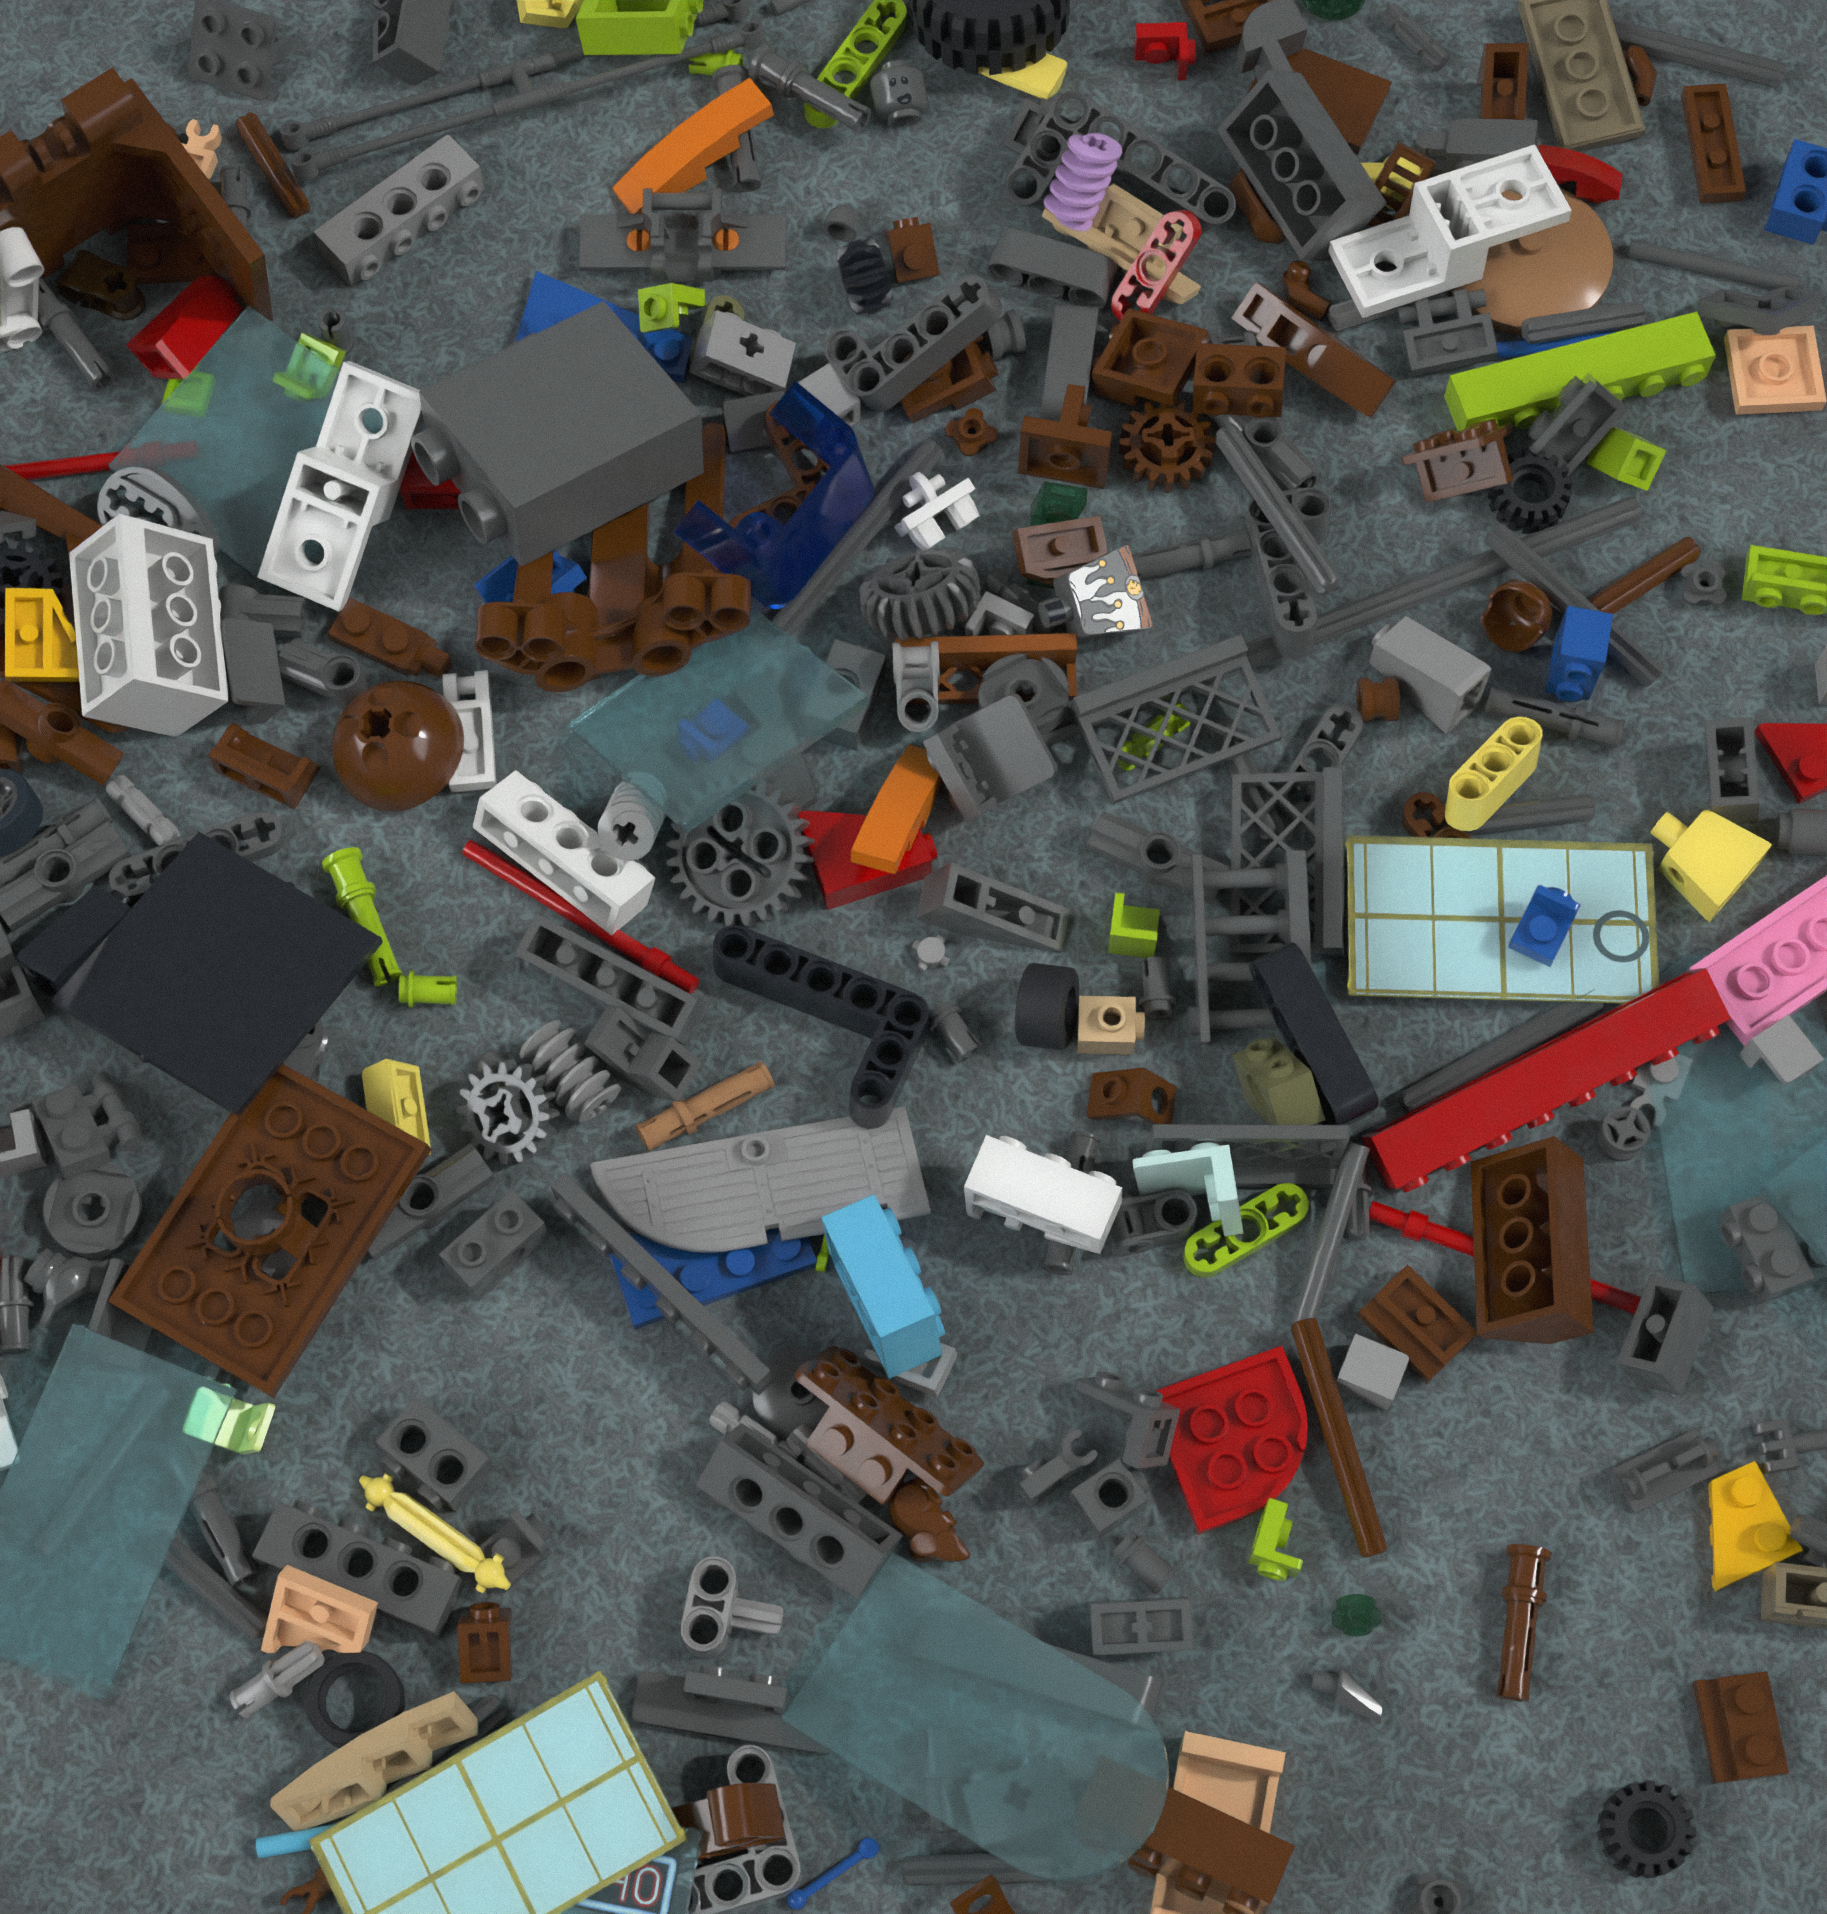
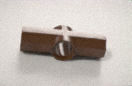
M4 679L0 683V723L26 738L27 748L34 757L46 763H57L62 760L105 786L123 758V752L82 728L80 716L70 706L56 702L45 705Z

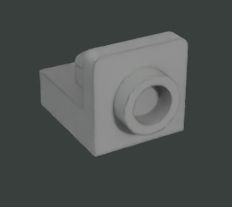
M986 591L977 605V610L968 614V619L961 623V627L965 628V636H980L985 627L989 629L991 635L1032 634L1034 614Z

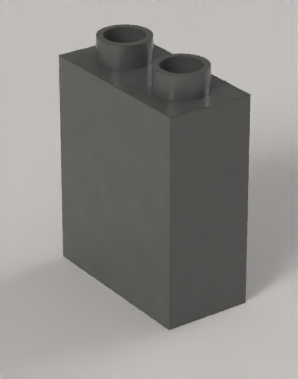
M604 301L419 391L425 430L411 438L412 449L419 466L430 482L436 486L451 479L462 493L458 496L459 508L474 537L482 544L498 538L521 567L704 473L701 413Z

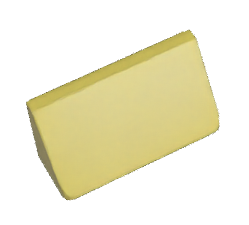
M1046 53L1042 60L1035 64L1030 60L1026 62L1024 69L1013 72L1011 66L1002 67V74L989 75V67H979L978 74L1038 98L1049 99L1060 89L1068 65L1065 60Z
M384 1059L365 1068L362 1071L367 1111L427 1143L431 1148L419 1066Z

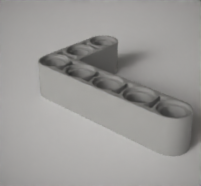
M744 1745L736 1749L729 1757L727 1763L728 1779L730 1785L742 1783L737 1778V1769L747 1759H756L764 1764V1775L756 1783L776 1785L785 1838L748 1848V1854L679 1874L676 1889H686L693 1895L692 1907L686 1914H731L784 1898L797 1889L802 1878L801 1865L774 1767L768 1753L761 1747ZM781 1858L787 1860L792 1865L793 1873L787 1883L775 1886L765 1880L764 1870L770 1861ZM732 1873L738 1875L743 1880V1889L740 1895L731 1901L719 1899L715 1895L714 1887L716 1881L724 1874ZM571 1907L570 1909L564 1911L561 1914L606 1913L582 1909L578 1907Z

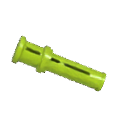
M356 847L344 848L325 857L322 861V867L326 873L331 874L338 892L335 895L337 905L342 910L348 911L352 921L381 937L383 943L367 961L373 977L374 985L383 986L388 983L382 966H386L392 982L399 980L400 975H403V973L399 969L378 912L374 906L373 900L376 898L377 890L375 885L366 879L361 866L363 854Z

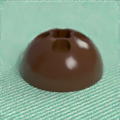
M399 680L376 684L354 697L339 716L332 739L333 762L343 786L363 805L381 811L410 809L421 805L438 794L456 772L464 748V730L459 714L454 706L444 696L430 687L416 682Z

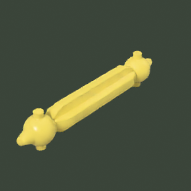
M385 1472L383 1477L371 1478L364 1475L360 1477L359 1482L365 1490V1497L368 1501L365 1507L368 1510L374 1511L376 1507L384 1506L390 1519L460 1571L475 1573V1579L478 1582L475 1587L477 1591L484 1593L486 1588L497 1587L504 1590L510 1588L511 1584L506 1578L504 1567L501 1564L504 1560L503 1556L495 1553L493 1558L485 1559L478 1545L407 1493L394 1492V1486L391 1483L394 1477L391 1474Z

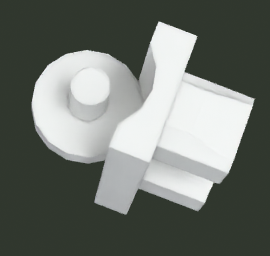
M920 472L913 474L909 478L912 491L902 496V500L908 508L918 502L923 506L903 518L902 522L895 525L894 528L901 537L908 534L922 551L928 550L946 538L933 517L944 511L956 531L979 517L974 501L969 495L975 490V487L970 479L967 478L937 497L936 491L946 485L940 474H937L930 480Z

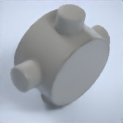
M937 935L936 938L927 937L921 942L915 940L912 948L917 950L919 961L917 968L925 972L927 968L933 969L940 965L947 967L950 958L945 956L944 937Z

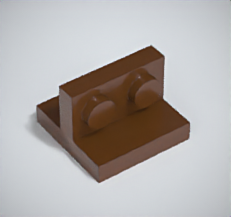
M1067 384L1059 422L1024 416L1020 434L1019 474L1101 489L1105 488L1112 432L1088 427L1091 405L1084 404V386Z

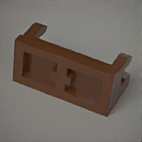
M231 723L227 727L215 748H212L208 754L216 773L294 810L320 770L319 765L312 762V759L306 756L299 758L250 735L248 731L235 723Z

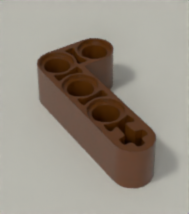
M764 1783L728 1785L708 1791L706 1799L672 1807L671 1809L687 1841L666 1853L682 1856L680 1865L682 1866L785 1838L776 1785Z

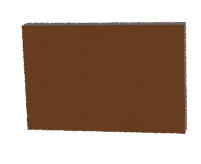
M1302 48V51L1287 56L1286 58L1293 72L1302 74L1352 151L1359 155L1388 96L1392 82ZM1255 77V79H1254V81H1253V83H1252V85H1251L1249 91L1247 92V94H1248V93L1251 91V89L1257 84L1258 81H1257V78H1256V77Z

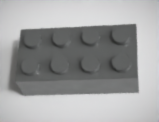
M1268 70L1217 128V132L1240 167L1244 170L1252 186L1301 260L1332 261L1328 253L1329 241L1361 231L1387 204L1301 73Z

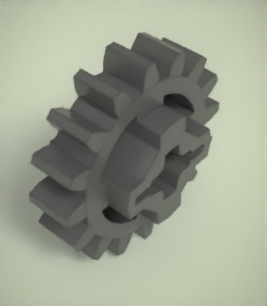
M509 1059L500 1062V1064L496 1061L483 1065V1071L474 1072L468 1076L472 1085L460 1089L459 1093L468 1101L467 1105L457 1107V1113L467 1115L468 1122L459 1128L461 1132L472 1131L474 1137L470 1143L474 1148L481 1145L485 1147L483 1158L486 1160L495 1158L498 1155L500 1163L504 1165L516 1160L518 1162L533 1158V1153L535 1154L547 1148L543 1138L556 1134L557 1130L548 1124L549 1119L559 1116V1111L549 1108L548 1104L549 1101L556 1097L555 1091L544 1092L542 1086L545 1084L547 1077L541 1075L532 1078V1065L529 1063L517 1067L515 1059ZM498 1081L506 1082L505 1086L499 1087L498 1090L493 1091L490 1089ZM520 1133L525 1134V1137L519 1142H510L511 1137L517 1136Z

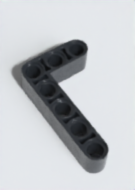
M731 925L719 930L713 941L714 972L721 980L872 1039L851 1084L849 1113L854 1123L862 1128L874 1129L884 1125L891 1116L925 1041L929 1017V1008L926 1001L916 993L748 928ZM729 951H739L744 955L739 958H729L724 954ZM779 967L787 972L781 975H774L767 970ZM815 984H824L830 987V989L818 992L810 987ZM863 1000L870 1002L874 1006L862 1009L855 1006L854 1003ZM908 1017L917 1023L906 1026L900 1024L897 1020ZM884 1056H892L898 1059L899 1062L887 1065L880 1062L879 1059ZM866 1095H873L880 1098L881 1102L870 1105L861 1101L860 1098Z

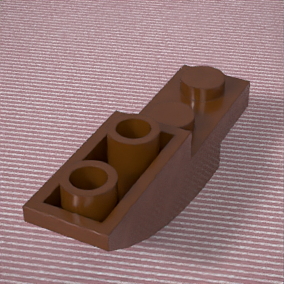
M1255 281L1232 316V319L1246 330L1253 331L1254 336H1256L1255 339L1264 346L1286 347L1287 363L1370 418L1373 417L1397 382L1337 336L1322 329L1261 283Z

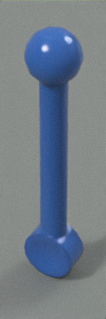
M873 1838L863 1839L857 1851L802 1890L795 1889L787 1895L788 1906L794 1910L802 1909L807 1902V1898L863 1858H874L879 1850L878 1843Z

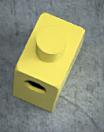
M1703 810L1689 827L1667 811L1650 832V834L1670 848L1658 870L1709 922L1712 921L1762 862L1772 846L1763 838L1710 810Z

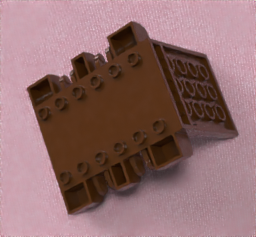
M112 67L62 98L61 103L65 116L52 121L47 126L46 131L31 140L19 141L11 130L0 136V231L12 227H20L24 230L45 269L40 278L44 279L65 265L63 254L103 229L112 236L141 217L179 223L217 275L226 280L237 294L235 299L258 329L273 320L265 254L133 78L123 82Z

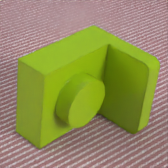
M675 283L638 289L640 331L649 334L678 328L679 318L688 317V310L706 307L704 289Z
M1269 1498L1262 1511L1247 1563L1258 1566L1257 1573L1266 1578L1286 1581L1287 1576L1295 1578L1301 1571L1303 1560L1275 1551L1276 1547L1285 1548L1293 1521L1285 1518L1288 1503Z

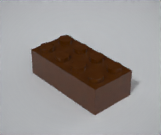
M1102 1756L1077 1811L1074 1834L1082 1837L1080 1844L1090 1851L1102 1856H1108L1110 1851L1129 1859L1127 1866L1135 1872L1155 1879L1157 1873L1176 1881L1174 1888L1192 1899L1203 1901L1204 1897L1207 1896L1224 1904L1222 1911L1226 1914H1267L1295 1847L1291 1843Z

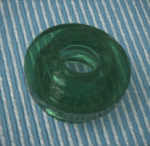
M1350 1594L1337 1599L1336 1609L1332 1611L1331 1619L1333 1626L1341 1629L1345 1635L1360 1637L1370 1634L1373 1628L1381 1624L1382 1613L1376 1607V1601L1373 1597L1363 1594Z

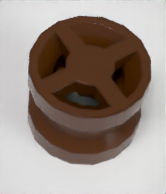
M1396 676L1385 677L1380 682H1373L1369 677L1358 678L1356 688L1357 710L1362 716L1363 723L1371 722L1377 717H1383L1387 722L1398 721L1400 696Z

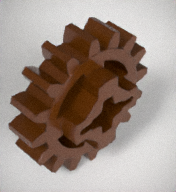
M1149 401L1146 402L1143 415L1133 410L1130 413L1129 424L1122 425L1118 451L1119 454L1124 455L1123 469L1135 468L1133 481L1137 483L1144 477L1149 480L1148 489L1152 491L1158 483L1164 484L1166 493H1171L1173 483L1177 482L1184 490L1188 489L1190 476L1201 481L1204 476L1205 467H1211L1212 452L1215 446V437L1209 436L1211 423L1209 421L1199 423L1200 413H1193L1192 411L1188 414L1185 412L1184 401H1180L1176 408H1170L1168 404L1161 403L1160 408L1157 409Z

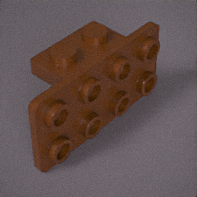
M830 1346L799 1366L794 1374L795 1379L830 1406L805 1444L881 1505H884L891 1499L909 1470L941 1495L949 1497L977 1475L984 1466L983 1460L977 1456L976 1450L970 1443L949 1434L938 1425L937 1419L930 1412L923 1408L915 1407L900 1395L898 1388L892 1382L875 1376L862 1366L860 1358L848 1349Z

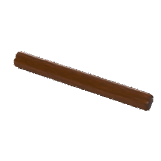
M1315 1318L1299 1320L1292 1324L1291 1331L1360 1555L1368 1558L1382 1554L1387 1549L1386 1541L1318 1322Z

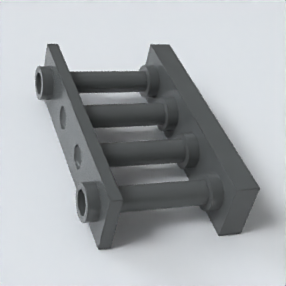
M1306 850L1286 851L1283 856V863H1276L1275 868L1203 871L1202 854H1192L1190 866L1182 867L1183 895L1191 894L1196 994V1006L1188 1007L1189 1035H1197L1198 1045H1208L1210 1043V1029L1277 1027L1268 1008L1209 1011V982L1253 981L1249 969V962L1207 964L1206 936L1278 933L1279 938H1287V944L1294 942L1298 945L1311 967ZM1276 887L1277 891H1284L1285 909L1278 910L1275 915L1205 917L1204 889Z

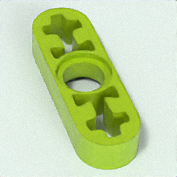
M1282 1183L1240 1206L1241 1219H1249L1256 1223L1259 1228V1237L1252 1242H1242L1234 1235L1224 1236L1227 1245L1235 1252L1229 1254L1228 1247L1225 1245L1215 1252L1213 1264H1209L1205 1259L1197 1262L1194 1257L1198 1251V1244L1202 1243L1208 1249L1220 1242L1221 1236L1216 1232L1223 1231L1222 1221L1217 1220L1190 1236L1185 1245L1183 1260L1186 1268L1198 1277L1208 1278L1215 1276L1295 1229L1304 1221L1309 1208L1306 1193L1295 1184ZM1282 1196L1286 1202L1294 1199L1297 1202L1293 1211L1294 1216L1290 1217L1287 1212H1281L1273 1217L1270 1223L1275 1229L1269 1230L1265 1216L1277 1208L1279 1203L1278 1197ZM1263 1207L1265 1216L1257 1208Z

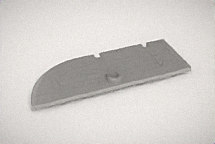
M905 1106L894 1108L887 1122L874 1129L862 1128L855 1124L851 1117L848 1116L590 1164L594 1181L601 1196L621 1221L649 1240L670 1248L689 1252H726L768 1244L765 1230L779 1228L782 1241L825 1234L821 1217L875 1194L881 1208L890 1207L897 1220L931 1214Z

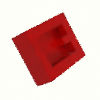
M1136 23L1133 45L1134 61L1146 60L1151 64H1160L1167 60H1176L1177 80H1186L1188 65H1195L1196 60L1195 39H1188L1187 23Z

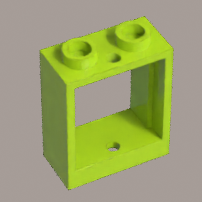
M584 0L576 16L584 55L681 54L687 38L693 35L694 21L697 14L703 10V0Z

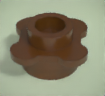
M977 408L968 409L966 416L958 421H950L946 425V435L954 439L957 448L965 456L976 455L984 450L988 443H994L998 438L997 428L989 426L983 419V412ZM973 429L976 433L968 434V431Z

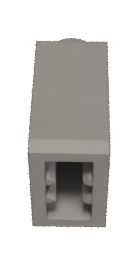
M1407 616L1394 627L1391 624L1385 625L1372 639L1373 650L1369 663L1384 677L1396 676L1399 691L1445 734L1478 707L1492 669L1482 660Z

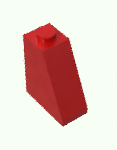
M215 275L199 276L125 345L153 377L185 379L243 309L235 301L234 298L237 297V294L226 280L221 277L216 278Z
M810 810L797 813V819H805L810 822V825L800 833L801 836L812 838L815 841L814 844L805 847L808 856L815 859L811 866L827 910L925 879L926 875L932 873V861L938 859L931 834H922L919 828L910 851H905L896 874L851 862V849L867 815Z

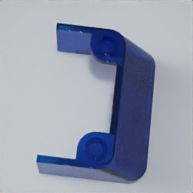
M797 381L792 383L770 411L769 415L813 450L819 458L830 466V469L784 527L771 516L761 512H754L746 515L734 529L698 500L673 531L724 574L740 575L748 581L750 578L751 596L771 609L784 608L795 599L871 502L874 495V486L853 429Z

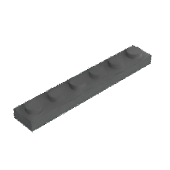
M565 1172L550 1185L556 1200L553 1207L557 1213L571 1226L578 1221L590 1232L586 1239L601 1256L607 1258L612 1254L624 1265L620 1270L621 1274L638 1291H641L644 1287L650 1290L658 1298L654 1305L667 1320L675 1324L680 1319L692 1331L688 1336L690 1341L708 1358L715 1353L727 1365L723 1369L725 1375L740 1390L744 1391L749 1386L759 1396L772 1383L771 1371Z

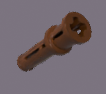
M1510 1544L1506 1548V1554L1511 1557L1508 1584L1502 1587L1501 1592L1503 1601L1507 1603V1615L1496 1697L1528 1702L1538 1610L1547 1601V1594L1543 1591L1545 1564L1551 1560L1552 1552L1537 1546Z

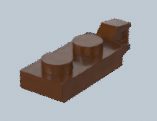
M349 598L327 633L331 641L407 677L409 674L418 676L422 669L443 679V674H447L452 667L449 659L450 655L436 648V640L428 636L427 633L353 598Z

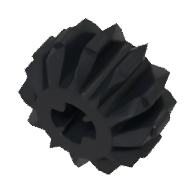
M872 238L862 241L858 239L838 248L836 259L851 310L857 315L871 314L890 306L893 294L878 243Z

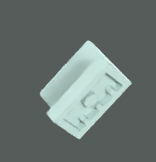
M1206 1142L1193 1146L1189 1151L1171 1153L1168 1150H1154L1145 1153L1142 1158L1132 1160L1140 1197L1169 1190H1181L1190 1196L1207 1194L1212 1221H1222L1224 1236L1243 1234L1229 1144L1219 1146L1217 1143Z

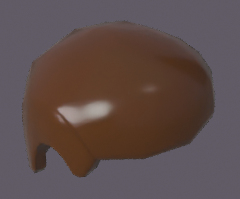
M1511 579L1497 586L1496 590H1493L1488 595L1490 600L1486 610L1481 615V624L1489 640L1501 650L1512 653L1527 650L1542 639L1550 628L1552 619L1550 600L1545 592L1532 582Z

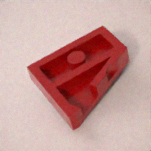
M1762 723L1757 726L1754 733L1799 804L1827 791V724Z

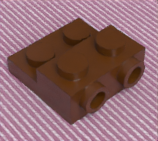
M1128 308L1120 324H1115L1112 327L1108 338V345L1101 356H1096L1091 365L1090 380L1094 383L1095 395L1133 406L1137 404L1140 397L1174 406L1195 368L1197 343H1209L1208 330Z
M947 325L941 327L936 335L941 334L947 328ZM981 334L901 399L907 417L913 423L950 404H953L959 410L996 391L992 378L999 375L998 369L989 352L982 354L978 342L985 339L984 334ZM913 353L908 354L902 363L908 361Z

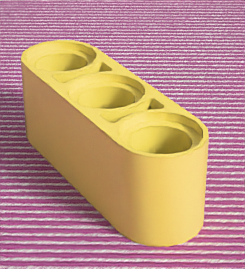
M1527 717L1510 718L1451 777L1445 806V819L1450 826L1460 831L1477 830L1534 772L1537 767L1542 741V729L1536 721Z

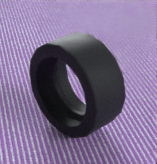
M361 1651L360 1653H337L325 1660L323 1665L311 1676L305 1694L306 1714L314 1730L337 1748H341L359 1735L400 1715L406 1707L404 1686L396 1671L377 1654ZM363 1671L375 1676L384 1688L385 1705L382 1714L374 1724L363 1730L350 1731L340 1728L332 1722L327 1712L326 1697L329 1688L338 1677L345 1673Z

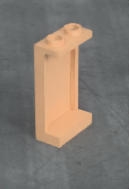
M1185 1731L1181 1738L1173 1789L1270 1833L1279 1776L1283 1772L1286 1752ZM1157 1873L1150 1914H1226L1222 1911L1224 1904L1207 1896L1204 1897L1203 1901L1192 1899L1174 1888L1176 1881Z

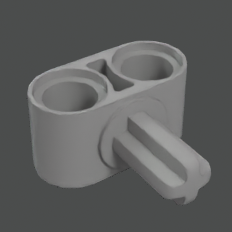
M707 1557L694 1567L691 1574L681 1622V1635L686 1648L692 1655L699 1658H712L725 1648L732 1628L778 1635L783 1622V1608L778 1605L738 1598V1581L733 1566L721 1557ZM720 1572L729 1579V1583L723 1592L708 1594L701 1588L703 1579L710 1573ZM702 1621H710L718 1627L716 1638L708 1644H699L691 1639L693 1627Z

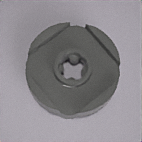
M1027 654L1009 655L993 663L984 673L983 683L978 694L979 709L1009 694H1016L1020 690L1024 694L1033 692L1035 695L1032 696V700L1024 702L1042 736L1055 729L1068 716V680L1062 669L1049 659L1041 657V662L1035 659H1027Z
M110 1163L67 1179L65 1177L62 1178L60 1175L49 1187L43 1204V1218L53 1239L66 1252L88 1259L102 1258L109 1254L122 1252L127 1247L128 1242L136 1235L143 1217V1201L138 1187L123 1170ZM94 1199H101L100 1204L105 1209L103 1215L98 1216L96 1220L88 1221V1216L81 1213L83 1206H91Z

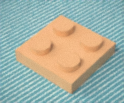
M1814 326L1785 327L1776 335H1760L1755 333L1753 328L1727 330L1724 336V345L1736 415L1823 410L1827 400Z

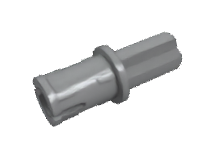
M306 1640L276 1662L269 1660L264 1663L262 1672L230 1692V1700L234 1709L236 1710L245 1703L246 1707L240 1710L239 1714L249 1719L255 1712L278 1696L287 1697L290 1695L295 1684L323 1665L325 1658L321 1653V1648L317 1643Z

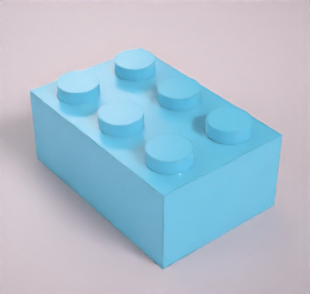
M875 1194L821 1217L830 1259L888 1378L895 1377L941 1356L942 1351L939 1337L945 1335V1330L939 1317L942 1311L932 1288L929 1286L924 1289L918 1276L921 1274V1269L910 1246L904 1249L898 1236L902 1234L892 1209L889 1207L882 1210Z

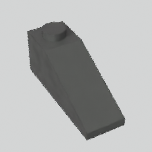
M950 863L925 876L916 918L955 934L1061 953L1070 909L955 863Z

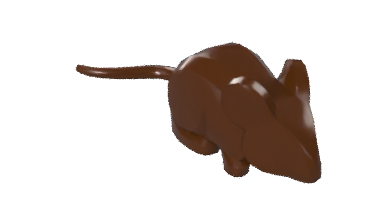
M920 1477L905 1483L903 1479L889 1501V1517L895 1529L909 1540V1554L915 1561L921 1563L934 1560L939 1562H960L969 1559L970 1553L959 1537L954 1534L956 1532L954 1528L957 1524L956 1520L948 1510L942 1511L940 1508L942 1500L934 1488Z

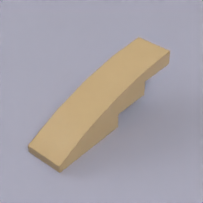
M454 1691L407 1710L359 1735L314 1764L271 1798L270 1807L293 1831L309 1829L366 1809L387 1796V1784L431 1769L432 1751L477 1736L478 1718Z

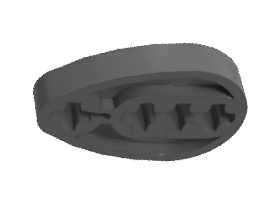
M151 466L127 467L112 474L102 486L97 503L98 517L102 527L118 514L138 518L139 509L134 505L119 506L121 498L116 495L117 490L127 489L125 494L127 499L134 502L145 500L144 508L148 512L158 513L164 511L162 519L167 523V527L213 539L214 557L219 552L220 538L209 515L197 499L181 483L166 472ZM144 516L138 518L152 523H158V521L151 516Z

